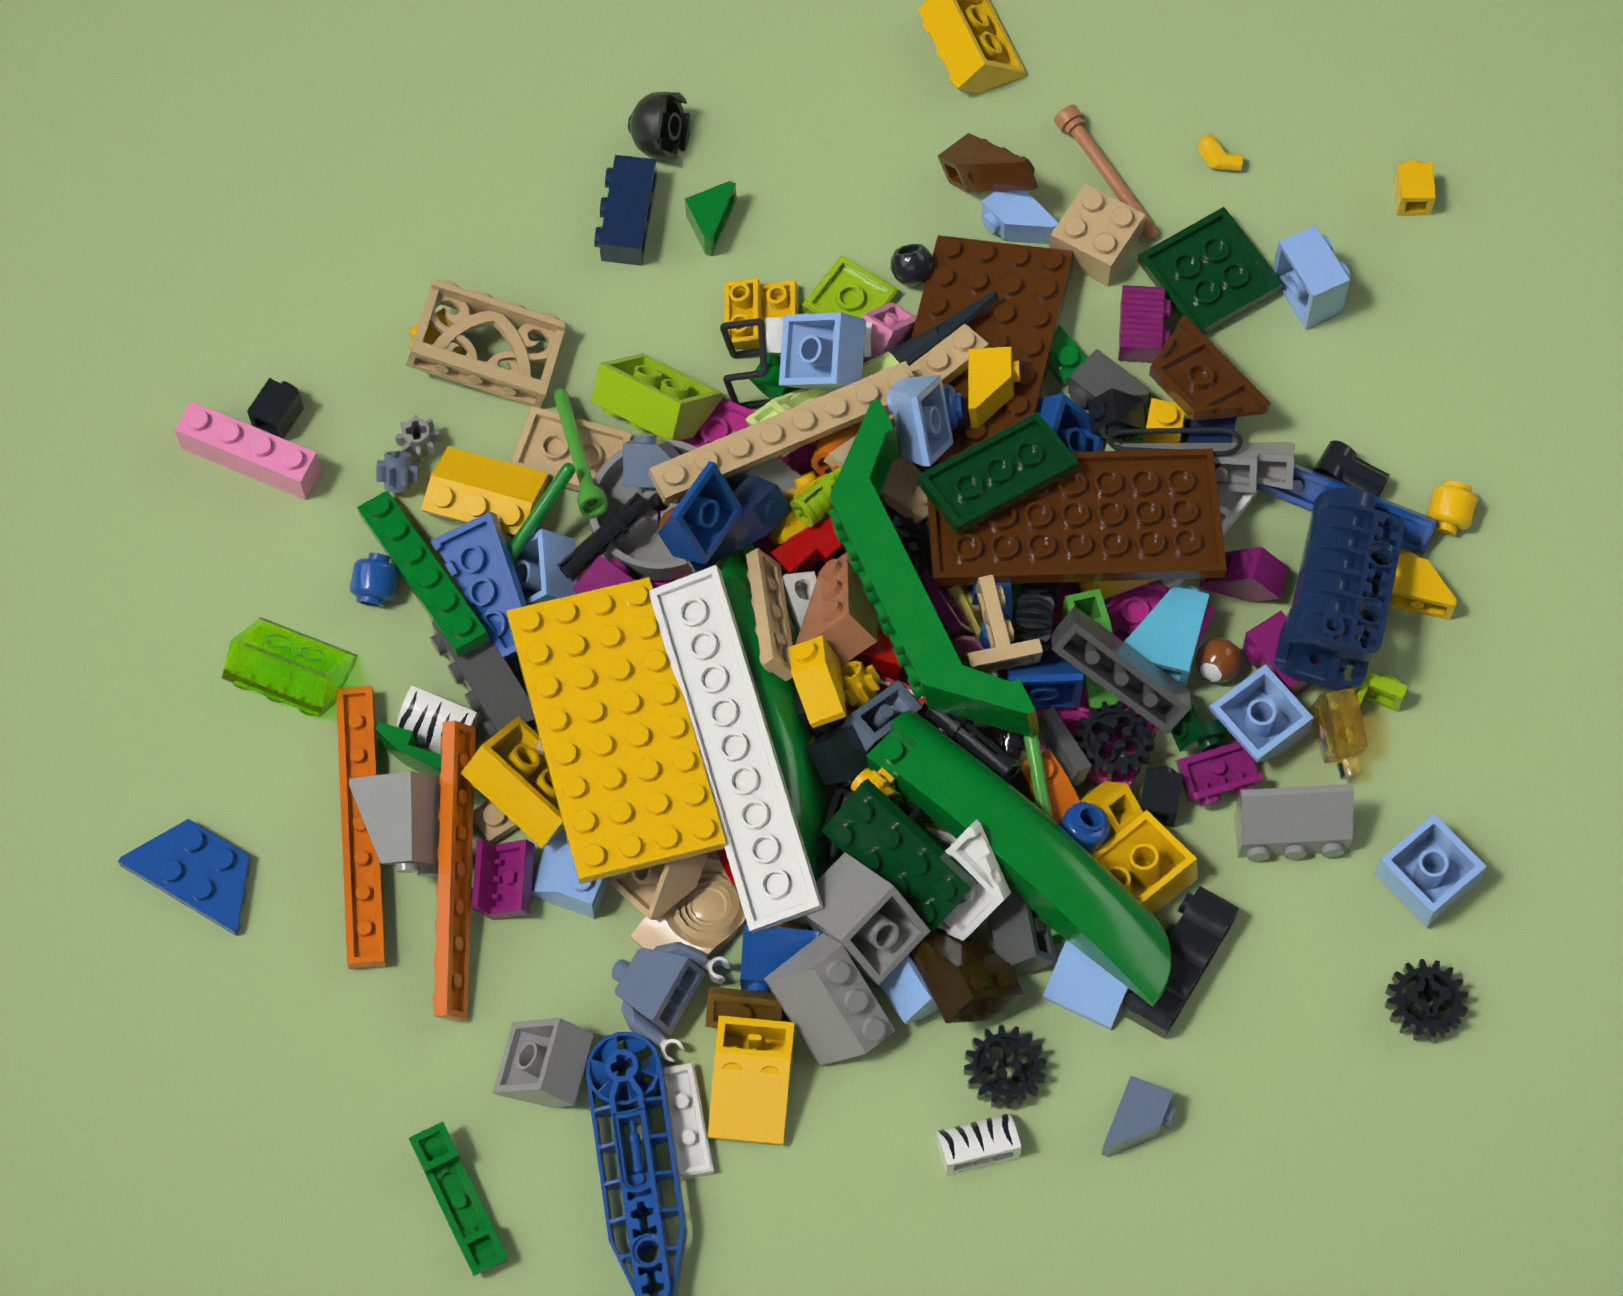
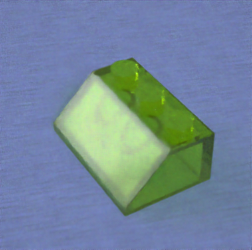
M260 617L230 640L222 679L232 682L239 689L252 690L263 694L272 702L285 703L296 707L305 715L321 717L335 705L336 689L344 687L358 655Z

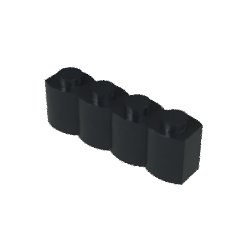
M1199 886L1194 895L1188 892L1178 909V912L1183 914L1176 925L1170 922L1165 929L1170 944L1171 971L1163 994L1152 1007L1129 989L1123 1001V1004L1128 1006L1125 1017L1165 1039L1234 923L1239 907Z

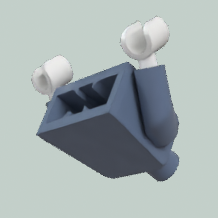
M682 942L659 945L653 950L642 947L637 950L631 962L623 959L618 960L614 964L611 973L612 978L619 982L615 988V994L623 1000L621 1011L630 1030L646 1037L653 1046L657 1045L660 1047L662 1056L671 1063H676V1061L667 1056L668 1047L676 1044L683 1051H685V1048L680 1041L676 1039L668 1040L663 1035L664 1032L671 1035L706 973L701 968L707 970L711 981L718 984L724 983L725 977L715 974L713 968L723 966L726 969H730V964L724 957H715L710 960L706 958V953Z

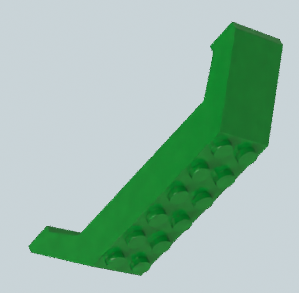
M877 399L869 405L829 496L833 509L829 510L828 514L832 521L835 535L839 543L844 545L848 554V561L855 575L858 574L861 580L862 589L870 606H874L878 615L877 620L886 637L889 636L893 646V653L900 667L905 669L908 683L915 698L923 697L927 707L958 717L962 716L975 722L1032 738L1040 734L1036 710L1020 678L1010 682L962 665L880 500V495L892 462L900 458L901 454L895 429L880 399Z

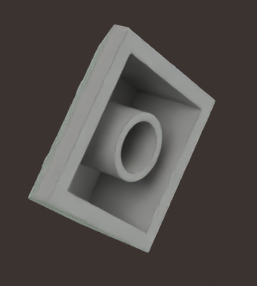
M562 1018L513 1022L493 1093L546 1107L574 1106L580 1092V1083L590 1055L594 1034Z

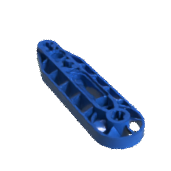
M616 1032L604 1037L593 1047L586 1066L587 1087L608 1240L635 1296H650V1294L654 1293V1283L650 1276H655L656 1282L662 1289V1291L658 1292V1296H677L687 1237V1225L664 1067L657 1049L646 1037L634 1032ZM623 1041L625 1049H618V1042ZM648 1047L653 1053L640 1063L635 1055ZM629 1065L630 1068L626 1070V1075L620 1076V1073L623 1072V1066ZM645 1074L654 1077L652 1083L644 1081ZM660 1087L661 1096L653 1097ZM595 1095L604 1104H606V1106L597 1108ZM663 1106L667 1133L653 1134L650 1109ZM621 1109H632V1110L622 1111ZM611 1116L615 1141L602 1145L598 1117ZM641 1123L648 1172H645L642 1162L640 1135L636 1134L635 1125ZM623 1126H630L631 1135L628 1138L631 1145L634 1175H630ZM668 1142L672 1170L659 1171L655 1146ZM616 1153L620 1178L607 1181L603 1154ZM674 1179L678 1207L664 1208L660 1182ZM621 1189L625 1215L612 1219L609 1191ZM645 1211L651 1213L647 1217L648 1229L651 1233H646L645 1227L640 1222L644 1218ZM679 1216L680 1233L678 1245L669 1246L666 1219ZM627 1226L630 1253L621 1256L615 1242L614 1228ZM648 1248H659L657 1259L650 1263L642 1261L643 1253ZM676 1255L673 1269L671 1257ZM626 1264H632L634 1280Z

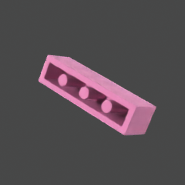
M190 401L174 429L181 449L304 500L308 498L322 472L317 452L193 401Z

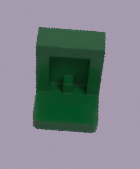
M1192 704L1191 709L1171 730L1179 752L1198 748L1201 749V752L1215 749L1222 744L1221 739L1230 733L1219 719L1200 722Z

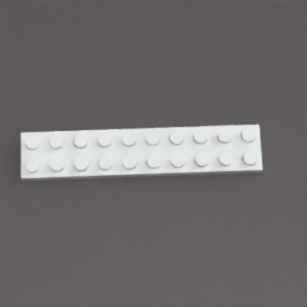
M715 565L649 590V596L668 660L685 698L725 837L726 846L724 848L749 931L755 933L822 909V901L720 569Z

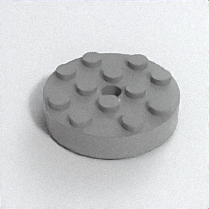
M656 439L668 441L680 455L697 448L682 441ZM623 449L618 451L603 464L593 480L594 484L604 491L608 508L600 516L589 517L591 532L594 533L606 521V516L610 512L615 513L636 492L646 499L652 507V511L641 518L629 530L630 534L626 538L621 537L603 554L609 562L613 558L620 561L630 570L629 575L637 578L650 577V580L654 581L673 580L695 573L685 559L672 556L658 534L659 523L664 513L673 507H677L683 497L664 504L656 488L623 487ZM658 506L667 507L666 510L661 511L659 520L658 511L653 509Z

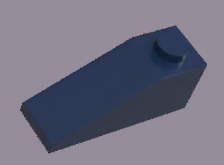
M751 474L733 491L744 510L706 565L686 560L693 572L696 573L721 561L722 558L728 557L765 537L793 511L777 484Z

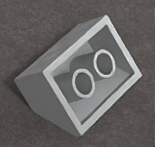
M1353 784L1241 790L1234 814L1238 858L1248 857L1250 861H1263L1269 859L1270 856L1285 855L1287 859H1301L1306 857L1307 854L1322 853L1324 857H1338L1343 855L1344 852H1349L1353 841Z
M824 933L820 934L764 978L789 1020L795 1023L796 1031L820 1066L867 1054L895 1031L844 946Z

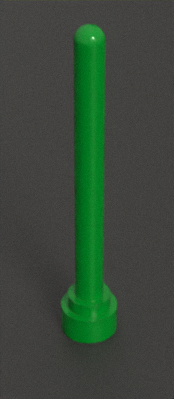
M572 463L562 465L508 545L513 563L574 475L576 469Z

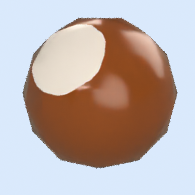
M1217 637L1207 640L1198 649L1196 656L1197 669L1205 679L1211 682L1224 683L1231 680L1240 670L1241 657L1238 647L1230 640Z

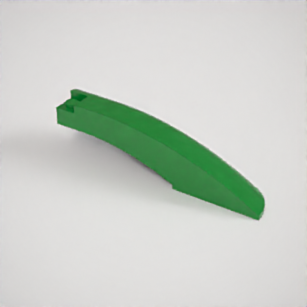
M732 554L721 559L724 567L720 571L816 882L821 877L818 865L831 863L829 855L830 846L823 843L819 838V832L828 813L826 786L806 749L807 745L818 738V734L813 735L807 725L797 715L796 690L793 678L784 681L773 672L766 671L759 660L760 648L755 632L756 620L751 604L752 593L747 577L748 566L743 555Z
M907 711L896 717L890 723L891 731L866 755L870 765L869 768L872 771L878 772L883 767L895 778L893 783L896 785L894 788L914 805L922 808L928 816L956 839L977 819L982 825L1007 885L1038 914V918L1153 1007L1163 994L1171 971L1170 944L1158 919L1072 836L973 754L915 711Z

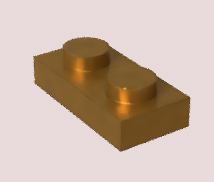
M709 986L705 1027L717 1028L719 1015L782 1021L783 1009L773 993Z

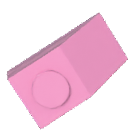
M892 301L865 313L862 318L872 322L871 357L863 358V363L903 344L912 333L917 316Z

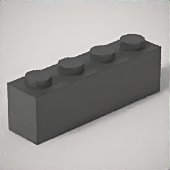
M467 602V604L469 605V607L471 608V610L473 611V613L476 615V617H477L478 620L480 621V618H479V616L477 615V613L475 612V610H474V608L472 607V605H470V604ZM432 621L434 635L430 637V640L439 656L446 654L451 662L447 667L456 684L458 685L463 682L468 690L465 698L471 709L475 712L480 711L486 722L482 723L489 739L517 716L535 730L537 726L530 700L490 636L488 642L458 658Z
M1074 606L1052 632V650L1167 735L1191 709L1190 690Z
M1009 887L1011 894L988 916V923L993 932L994 953L1008 962L1016 975L1023 976L1056 963L1057 958L1051 928L1038 918V914Z

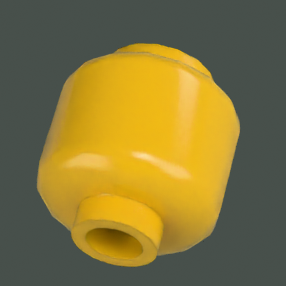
M1445 480L1444 485H1438L1433 489L1427 516L1438 520L1436 531L1447 535H1456L1457 530H1466L1472 526L1478 498L1472 492L1470 485L1458 481Z

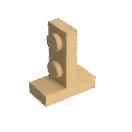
M993 575L979 577L976 593L990 648L967 653L964 665L984 673H991L1039 663L1043 653L1040 639L1010 644V642L1014 641V631L1011 621L1004 620L1001 607L1006 606L1003 588L1001 585H995Z

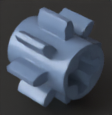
M389 451L384 454V461H377L376 482H384V489L386 491L395 493L407 492L411 490V483H418L419 461H411V454L409 452Z

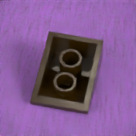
M937 928L932 934L928 933L910 952L945 1023L998 1020L1025 995L1009 963L972 935H969L962 941L947 934L943 929Z

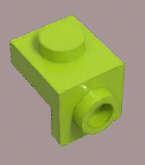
M1367 670V675L1360 689L1356 693L1349 694L1347 699L1354 702L1350 714L1358 715L1364 699L1399 712L1408 686L1402 684L1394 676L1387 674L1379 675Z

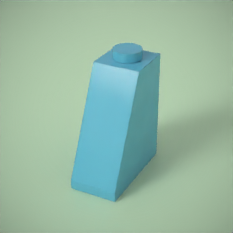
M1174 585L1124 643L1181 685L1186 686L1209 594L1203 593L1200 589L1193 586L1179 587Z

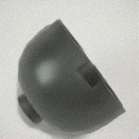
M650 93L637 103L630 115L628 130L636 147L648 157L662 160H677L679 158L676 156L678 149L685 151L690 136L691 118L690 113H684L681 103L687 104V102L680 93Z

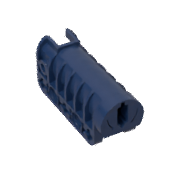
M1333 488L1324 491L1315 499L1292 607L1280 630L1273 662L1281 672L1289 677L1345 694L1356 693L1360 689L1367 675L1369 661L1376 657L1382 645L1404 533L1402 521L1390 513L1374 509L1376 498L1366 492L1353 488ZM1383 526L1389 528L1390 535L1387 542L1381 541L1384 532ZM1310 660H1315L1320 665H1315ZM1348 664L1353 665L1350 675L1351 681L1345 680V675L1343 674Z

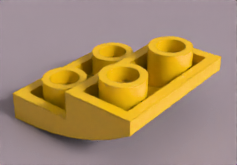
M758 278L724 282V323L756 318L762 319L765 323L766 317L784 318V315L799 314L798 285L795 280L761 284ZM758 325L728 329L734 348L759 349Z

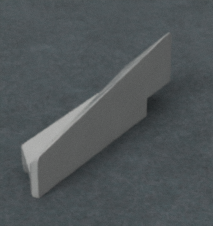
M1123 443L1120 446L1161 449L1213 448V451H1227L1234 448L1237 443ZM1243 443L1241 449L1232 455L1214 456L1218 491L1256 493L1257 483L1293 490L1295 443Z

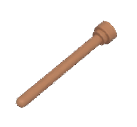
M1069 105L1062 109L1054 118L1055 124L1062 133H1067L1069 136L1073 135L1117 198L1126 205L1145 214L1143 233L1146 238L1150 240L1157 238L1158 229L1085 130L1084 115L1076 105Z

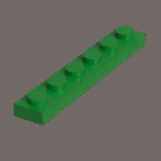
M385 491L357 507L359 515L387 556H390L392 563L397 566L399 573L459 658L488 642L490 639L487 631L389 491Z

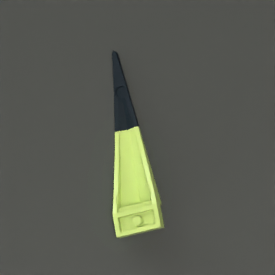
M997 292L989 293L924 333L864 362L862 379L904 361L910 366L963 324L969 323L999 299ZM802 388L772 399L745 420L748 426H751L832 391ZM790 452L782 454L781 456L785 457Z

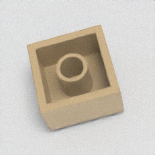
M1085 183L1050 234L1049 248L1073 251L1074 261L1072 268L1109 286L1141 238L1145 214Z

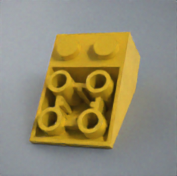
M719 1015L714 1054L708 1138L784 1146L795 1043L794 1022Z

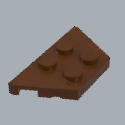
M1186 316L1181 317L1172 337L1169 336L1163 345L1162 353L1158 354L1151 364L1149 376L1193 421L1268 413L1271 402Z

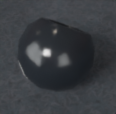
M921 244L902 246L894 251L890 259V269L895 279L903 285H921L933 272L934 259L929 250Z

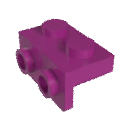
M1239 742L1176 760L1178 771L1183 774L1182 784L1188 803L1199 800L1200 806L1221 801L1220 793L1234 790L1235 796H1238L1241 790L1256 789L1255 783L1264 780L1263 774L1257 771L1254 759Z
M485 838L477 840L476 854L474 856V881L471 892L473 910L492 920L530 914L534 843L527 839L502 844H494Z

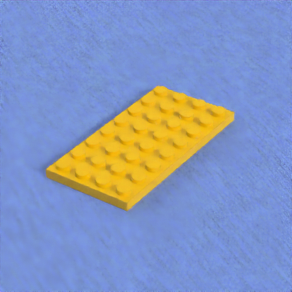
M650 577L506 611L579 884L725 849L724 846H726L685 698L670 666L648 591L653 589Z

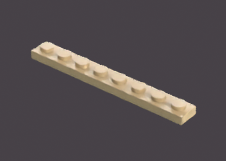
M901 362L649 468L648 475L663 503H669L686 494L709 461L715 462L726 479L863 421L870 403L877 399H880L885 411L889 410L887 404L889 388L900 378L915 376L907 362Z

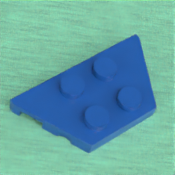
M187 819L121 856L118 860L119 865L233 935L237 936L239 934L241 908L246 895L245 883L246 878L249 876L251 863L250 856L247 853Z

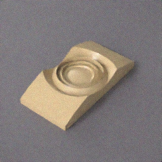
M717 851L707 853L708 857L697 887L657 920H649L645 917L630 936L640 948L653 950L659 945L682 942L706 953V958L712 960L744 927V924H747L736 885H732L720 862Z

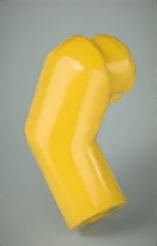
M1207 134L1200 138L1197 145L1198 152L1211 169L1242 171L1243 154L1225 153L1217 138L1213 135Z

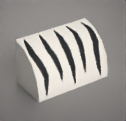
M411 685L402 704L396 727L413 731L417 745L442 754L440 740L443 722L454 720L476 728V734L480 728V722L477 712Z
M1010 1113L935 1131L946 1175L1020 1158L1022 1147Z

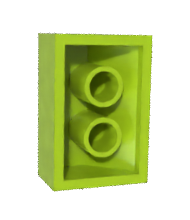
M641 353L599 363L591 402L604 408L603 411L608 415L622 417L630 421V425L636 429L648 430L656 434L657 439L680 441L694 437L720 403L724 393Z

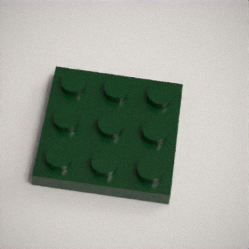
M1225 207L1138 254L1137 262L1156 287L1165 288L1164 298L1171 300V307L1181 319V317L1186 316L1203 334L1280 292L1283 286L1282 281Z

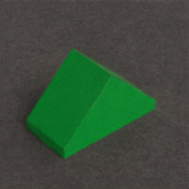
M728 181L685 198L686 217L706 255H713L737 201L736 183Z

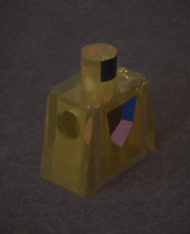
M1356 687L1320 694L1309 709V713L1314 717L1312 724L1324 763L1337 762L1341 779L1359 776L1362 774L1358 756L1368 747Z

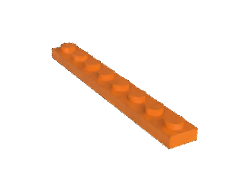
M372 686L337 688L336 705L347 965L349 969L386 966L382 864L379 861L349 787L350 778L378 775L374 690Z
M454 720L443 722L440 740L442 762L439 775L441 796L440 809L438 811L440 829L439 845L437 847L439 863L438 882L436 884V894L438 897L437 918L435 920L436 955L434 957L435 992L433 994L435 1017L457 1022L468 1021L474 787L460 773L475 754L476 728Z

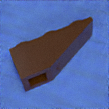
M967 133L938 155L948 182L967 192L1035 190L1038 188L1033 175L1035 169L1028 158L1018 156L1005 147L1001 148L990 143L987 139H981L970 133Z

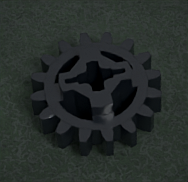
M1420 959L1416 969L1409 962L1406 963L1403 968L1404 975L1396 971L1392 977L1394 984H1388L1385 992L1391 996L1386 1000L1385 1008L1394 1009L1389 1018L1390 1022L1400 1020L1402 1025L1399 1032L1403 1034L1408 1029L1412 1030L1413 1040L1415 1041L1419 1039L1421 1033L1426 1034L1429 1042L1434 1041L1437 1032L1444 1039L1447 1038L1450 1034L1449 1026L1457 1030L1462 1022L1459 1017H1465L1468 1010L1462 1003L1467 1001L1469 995L1467 992H1459L1464 982L1463 979L1453 981L1451 975L1454 969L1450 967L1444 972L1439 970L1440 961L1437 960L1432 967H1427L1425 960ZM1415 980L1414 989L1402 993L1405 986ZM1423 992H1424V996H1426L1427 1001H1428V1002H1433L1432 1005H1431V1007H1430V1010H1429V1005H1427L1426 1000H1425V999H1420ZM1451 1008L1449 1014L1438 1021V1012Z

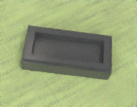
M1051 707L1044 710L1038 719L1039 740L1045 749L1050 748L1068 776L1072 786L1075 787L1083 783L1092 765L1055 708Z

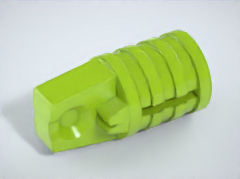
M839 467L817 480L805 492H802L798 498L791 501L790 506L793 513L805 526H814L817 521H820L824 515L828 514L829 510L833 509L829 496L842 468Z

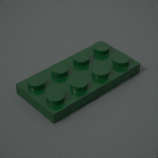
M1037 411L917 475V484L958 535L1077 471L1079 461Z
M868 778L858 786L822 830L843 852H846L894 885L929 928L930 934L942 924L978 883Z

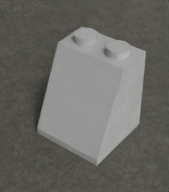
M414 771L350 778L349 787L380 863L396 866V872L399 873L417 872V876H438L439 860L437 857V847L439 845L440 829L438 811L440 809L441 796L439 777Z
M846 852L816 881L823 908L802 916L814 931H820V934L824 933L842 944L855 966L877 985L930 932L929 928L894 885Z

